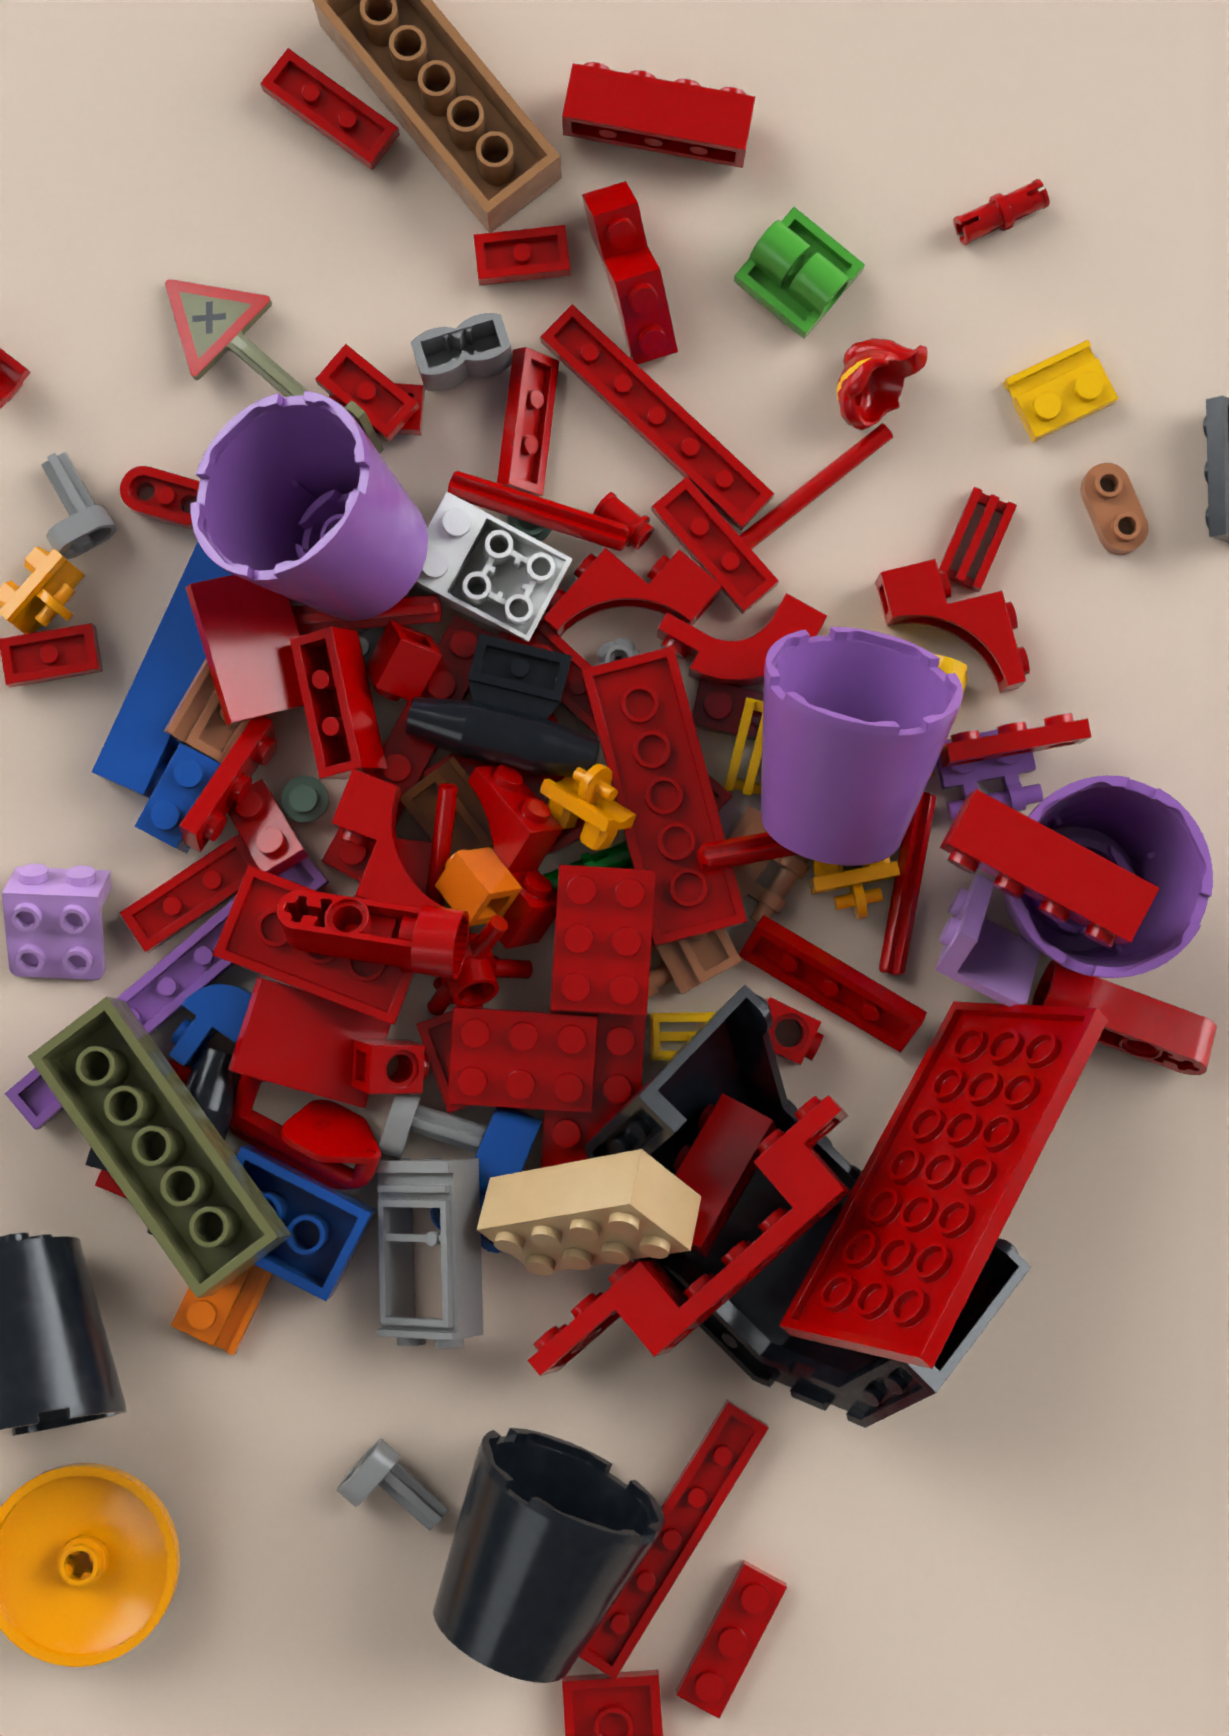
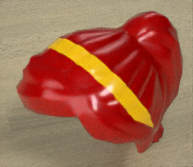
M871 338L854 343L847 349L843 360L845 367L836 385L841 417L847 424L864 430L878 423L887 413L900 408L898 400L904 387V379L916 374L925 367L928 359L927 347L919 345L913 350L889 339Z

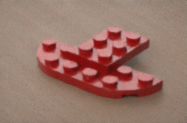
M454 1006L447 1103L544 1110L541 1168L586 1160L588 1158L584 1146L641 1089L646 1016L562 1010L541 1012Z

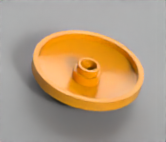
M97 1463L67 1464L55 1467L32 1478L18 1488L0 1507V1630L18 1648L41 1661L67 1667L93 1666L108 1662L129 1652L140 1644L160 1622L169 1608L178 1584L180 1548L175 1526L166 1507L158 1496L141 1480L123 1470Z

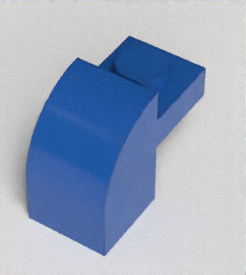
M215 984L200 988L189 995L181 1005L194 1013L196 1017L193 1021L188 1018L185 1019L175 1031L170 1040L175 1046L169 1053V1056L183 1066H193L202 1046L207 1047L217 1031L236 1043L252 992L238 986Z

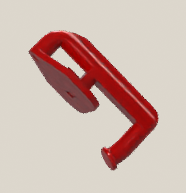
M241 1075L235 1091L233 1115L229 1125V1129L234 1135L331 1188L344 1190L360 1189L369 1184L376 1172L382 1154L365 1118L333 1101L313 1100L290 1117L282 1126L253 1110L260 1085L266 1081ZM343 1163L355 1164L354 1169Z

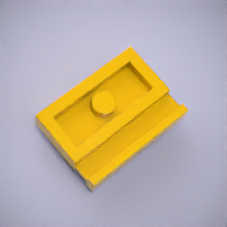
M1089 339L1005 379L1003 386L1005 390L1008 389L1013 399L1012 404L1032 443L1115 404L1119 399L1099 359L1095 358L1090 348L1091 343Z

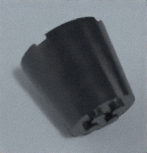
M29 1233L1 1236L0 1430L12 1428V1434L15 1436L85 1423L127 1412L124 1395L79 1238L68 1236L53 1237L51 1234L29 1237Z
M510 1428L506 1436H501L494 1430L489 1431L483 1437L478 1448L435 1601L433 1616L437 1626L445 1637L459 1650L475 1661L501 1674L536 1683H550L563 1679L659 1537L665 1523V1517L658 1502L636 1480H631L626 1485L609 1473L612 1463L571 1442L541 1432L520 1428Z

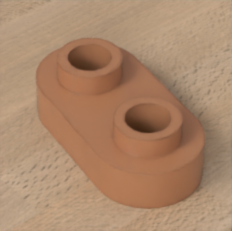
M1113 463L1095 465L1081 482L1080 493L1103 547L1117 555L1132 553L1146 540L1149 529L1140 502L1123 468ZM1100 480H1111L1114 484V491H1104L1100 486ZM1120 521L1128 522L1132 526V534L1125 535L1121 533L1118 523Z

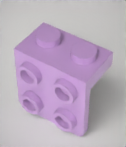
M37 863L15 868L2 891L9 970L13 975L18 977L98 980L103 976L106 965L101 909L112 887L110 870H95L93 867L85 865L74 866L70 869L47 868V866Z
M977 874L969 888L960 887L951 901L948 913L952 914V916L945 924L939 938V942L943 946L935 970L956 982L962 983L992 998L998 1003L1009 1007L1015 1004L1026 1005L1040 951L1023 937L984 918L994 887V881Z

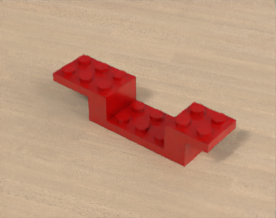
M829 1095L823 1100L814 1096L795 1112L794 1116L798 1119V1122L786 1133L778 1128L757 1146L761 1155L753 1162L793 1208L789 1211L787 1208H778L758 1226L763 1232L753 1243L750 1240L747 1242L742 1240L726 1253L721 1259L726 1265L724 1269L716 1276L713 1272L709 1275L707 1273L703 1274L682 1293L656 1260H636L634 1262L629 1260L627 1264L621 1265L608 1277V1281L612 1284L608 1290L597 1295L594 1293L589 1294L570 1311L575 1317L574 1320L568 1325L563 1324L559 1328L556 1325L536 1340L533 1345L538 1351L527 1361L539 1376L560 1371L620 1317H622L654 1357L669 1353L851 1193L847 1186L813 1149L818 1142L849 1116L844 1109Z

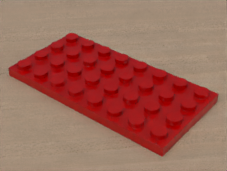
M953 1001L779 1326L793 1337L933 1369L1108 1021L1098 1008L1020 1004L1009 1007L999 1003Z

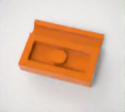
M252 1265L216 1294L198 1299L192 1290L188 1288L171 1326L213 1347L217 1346L232 1356L235 1355L274 1274L256 1265Z

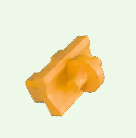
M35 547L25 558L24 567L32 573L21 587L12 580L4 582L0 587V615L24 634L35 633L42 625L46 627L57 613L69 622L74 614L64 605L76 593L73 589L85 576L57 550L53 549L51 552H48L40 547Z
M603 764L593 765L588 771L578 767L572 777H565L557 783L551 779H544L540 793L550 799L548 807L551 814L564 829L574 828L578 817L586 821L579 839L581 843L592 850L597 851L609 848L618 830L631 828L636 818L635 813L614 801L618 790L611 786L612 771Z
M889 857L876 863L860 865L859 869L844 871L843 865L813 860L814 877L809 880L811 895L849 887V894L834 896L836 910L853 907L856 919L860 920L868 917L867 904L883 901L880 887L864 890L862 885L893 879L895 876H899L900 872L897 861L890 862Z

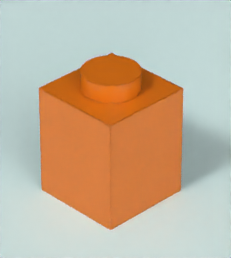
M491 847L457 851L446 861V869L434 885L452 909L468 912L469 927L487 924L494 915L503 917L522 890L521 885Z

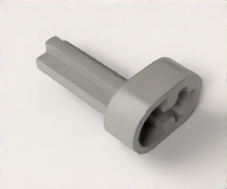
M63 452L58 456L56 453H53L47 457L48 461L41 465L67 510L69 517L55 524L46 536L53 549L57 550L66 559H71L108 540L114 535L116 526L103 505H95L67 453Z
M409 1093L395 1094L379 1143L381 1154L401 1160L410 1132L477 1153L486 1128L485 1125L420 1105L421 1097Z
M382 1438L379 1439L345 1476L336 1491L354 1507H357L379 1485L430 1531L443 1519L442 1516L449 1508L397 1462L400 1457L397 1451Z

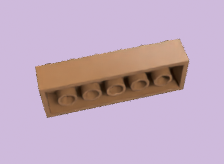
M313 0L321 28L489 233L496 230L562 178L561 156L433 0Z

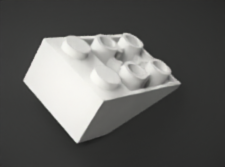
M446 492L427 527L428 550L426 560L412 589L423 595L435 594L439 596L442 605L529 642L565 575L572 558L457 496Z

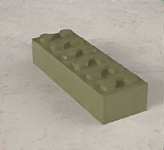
M106 996L28 1056L197 1299L216 1294L292 1236L124 1000Z

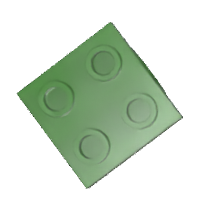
M793 207L782 221H775L761 236L754 246L749 259L734 275V282L805 339L862 273L865 264L797 208Z

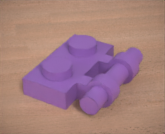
M998 730L982 732L979 735L980 737L997 735ZM947 739L945 744L952 743L951 739ZM1033 752L946 768L942 766L940 755L936 762L942 790L959 786L961 788L963 799L947 802V812L950 820H955L968 794L978 789V782L1001 778L1004 791L987 795L1017 811L1026 810V805L1043 801L1041 785L1038 783L1022 787L1018 775L1036 770Z

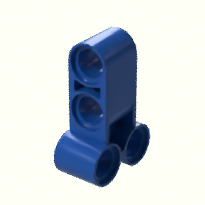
M496 1107L475 1158H479L480 1214L490 1178L522 1172L543 1120L514 1108ZM431 1208L432 1222L441 1231L440 1208ZM481 1234V1247L489 1252H502L495 1248L494 1242Z

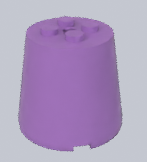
M304 391V395L282 397L279 393L265 397L246 407L233 417L220 430L204 453L196 475L201 479L197 500L190 503L191 521L195 536L203 551L224 570L329 616L347 621L372 618L389 610L410 591L423 569L428 550V532L424 517L355 418L335 400L311 391Z
M830 627L829 635L809 637L810 634L806 630L793 632L780 638L770 647L764 665L761 775L762 824L768 834L780 845L796 854L815 861L848 866L866 865L882 861L893 855L902 843L960 709L963 698L962 684L956 673L946 674L938 667L939 657L901 638L876 631L849 627Z
M1105 775L1070 783L1046 797L1033 809L1028 817L1160 888L1131 943L1122 945L1114 943L1112 948L1105 947L1086 937L1084 932L1087 927L1068 918L1066 923H1062L1040 912L1038 908L1041 902L1023 893L1021 898L1018 899L1004 893V901L1009 917L1014 927L1028 943L1060 965L1093 977L1122 978L1135 976L1156 969L1170 961L1190 943L1198 932L1208 898L1212 895L1213 869L1211 856L1203 833L1196 821L1171 795L1160 788L1155 789L1144 783L1129 779L1130 777Z

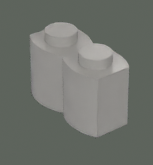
M484 313L475 315L463 321L457 328H433L419 334L411 341L424 388L427 391L449 390L463 383L469 376L475 378L494 376L505 371L512 363L511 345L501 314Z

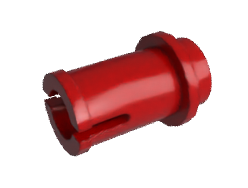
M613 492L608 493L599 502L593 513L594 515L626 524L629 527V535L625 547L633 546L638 550L647 542L654 531V527L649 524L650 518L647 515L639 516L618 499Z

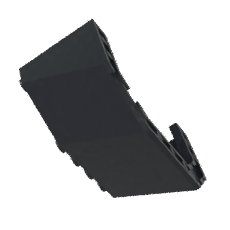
M746 985L738 990L584 1146L587 1158L591 1159L642 1149L675 1175L676 1171L673 1170V1166L678 1154L686 1144L693 1145L701 1131L698 1129V1122L702 1113L710 1103L716 1105L722 1093L774 1120L776 1129L779 1128L786 1133L798 1122V1119L794 1116L798 1109L787 1099L768 1031L773 1025V1017L768 1003ZM825 1136L813 1149L847 1188L852 1191L862 1171L856 1166L851 1165L833 1147L829 1138ZM757 1168L706 1258L691 1250L669 1254L668 1257L662 1259L646 1257L633 1259V1261L656 1260L683 1293L703 1274L707 1273L709 1275L713 1272L716 1276L724 1269L726 1265L721 1261L722 1257L739 1242L750 1240L753 1243L763 1234L758 1226L780 1207L782 1209L787 1208L789 1211L793 1207L762 1171ZM850 1194L699 1327L753 1381L769 1388L775 1381L791 1387L790 1393L793 1398L824 1411L827 1410L830 1404L848 1411L846 1413L848 1421L866 1428L938 1392L1031 1268L1010 1242L998 1238L933 1369L793 1337L779 1326Z

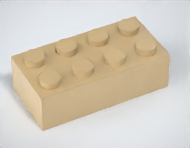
M638 1149L491 1177L476 1230L494 1242L495 1248L511 1254L524 1263L525 1268L529 1272L540 1276H549L554 1271L568 1269L588 1270L594 1265L607 1263L622 1265L627 1264L629 1260L646 1257L662 1259L668 1257L669 1254L691 1251L702 1196L644 1150Z

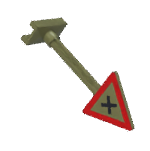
M173 279L166 280V290L190 374L195 380L201 379L227 351H232L284 397L304 395V391H308L244 336L272 306L269 296ZM351 400L344 408L355 418L380 454L384 448L366 412Z

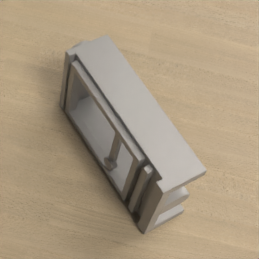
M401 1158V1160H380L375 1173H378L377 1192L379 1193L378 1237L380 1323L382 1328L377 1329V1336L397 1337L398 1346L426 1344V1339L435 1340V1348L463 1347L464 1338L483 1335L481 1233L476 1230L480 1218L479 1158L441 1160V1158L411 1160V1158ZM412 1208H440L441 1235L438 1231H430L427 1234H413ZM413 1242H426L429 1246H437L441 1243L443 1319L415 1317Z

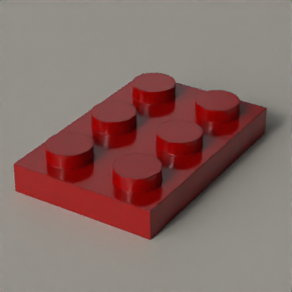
M559 865L550 1010L647 1016L656 870Z

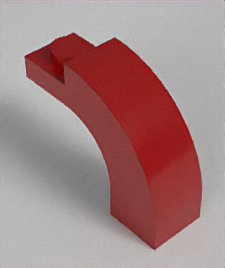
M786 593L766 627L749 638L738 641L719 640L666 612L657 628V638L663 640L662 648L674 646L678 658L685 659L687 655L695 658L689 668L688 676L698 681L704 679L736 687H746L764 682V665L767 652L777 640L800 630H806L810 634L809 637L817 636L827 615Z

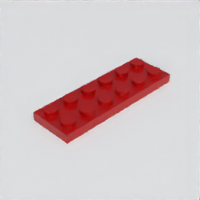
M674 646L582 669L606 766L612 771L611 785L618 790L615 800L636 814L632 827L623 829L633 868L656 870L652 925L654 947L747 923L733 867L705 871L700 868L697 858V849L702 844L724 840L725 836Z

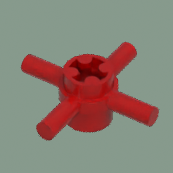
M498 915L491 917L479 935L469 933L466 956L459 977L456 980L440 977L442 984L427 1003V1008L433 1015L443 1014L452 1001L458 1007L463 1008L476 1007L487 1003L499 991L496 978L529 979L531 977L533 967L529 960L496 959L493 956V947L508 929V923L503 917ZM399 967L402 973H413L412 968Z

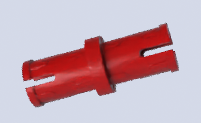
M1035 179L1032 183L1004 196L1001 193H997L990 197L989 203L961 216L954 217L953 224L956 234L964 233L959 239L961 243L968 245L971 241L997 229L1006 231L1013 227L1014 221L1049 207L1050 201L1046 188L1040 192L1038 190L1044 185L1042 181Z

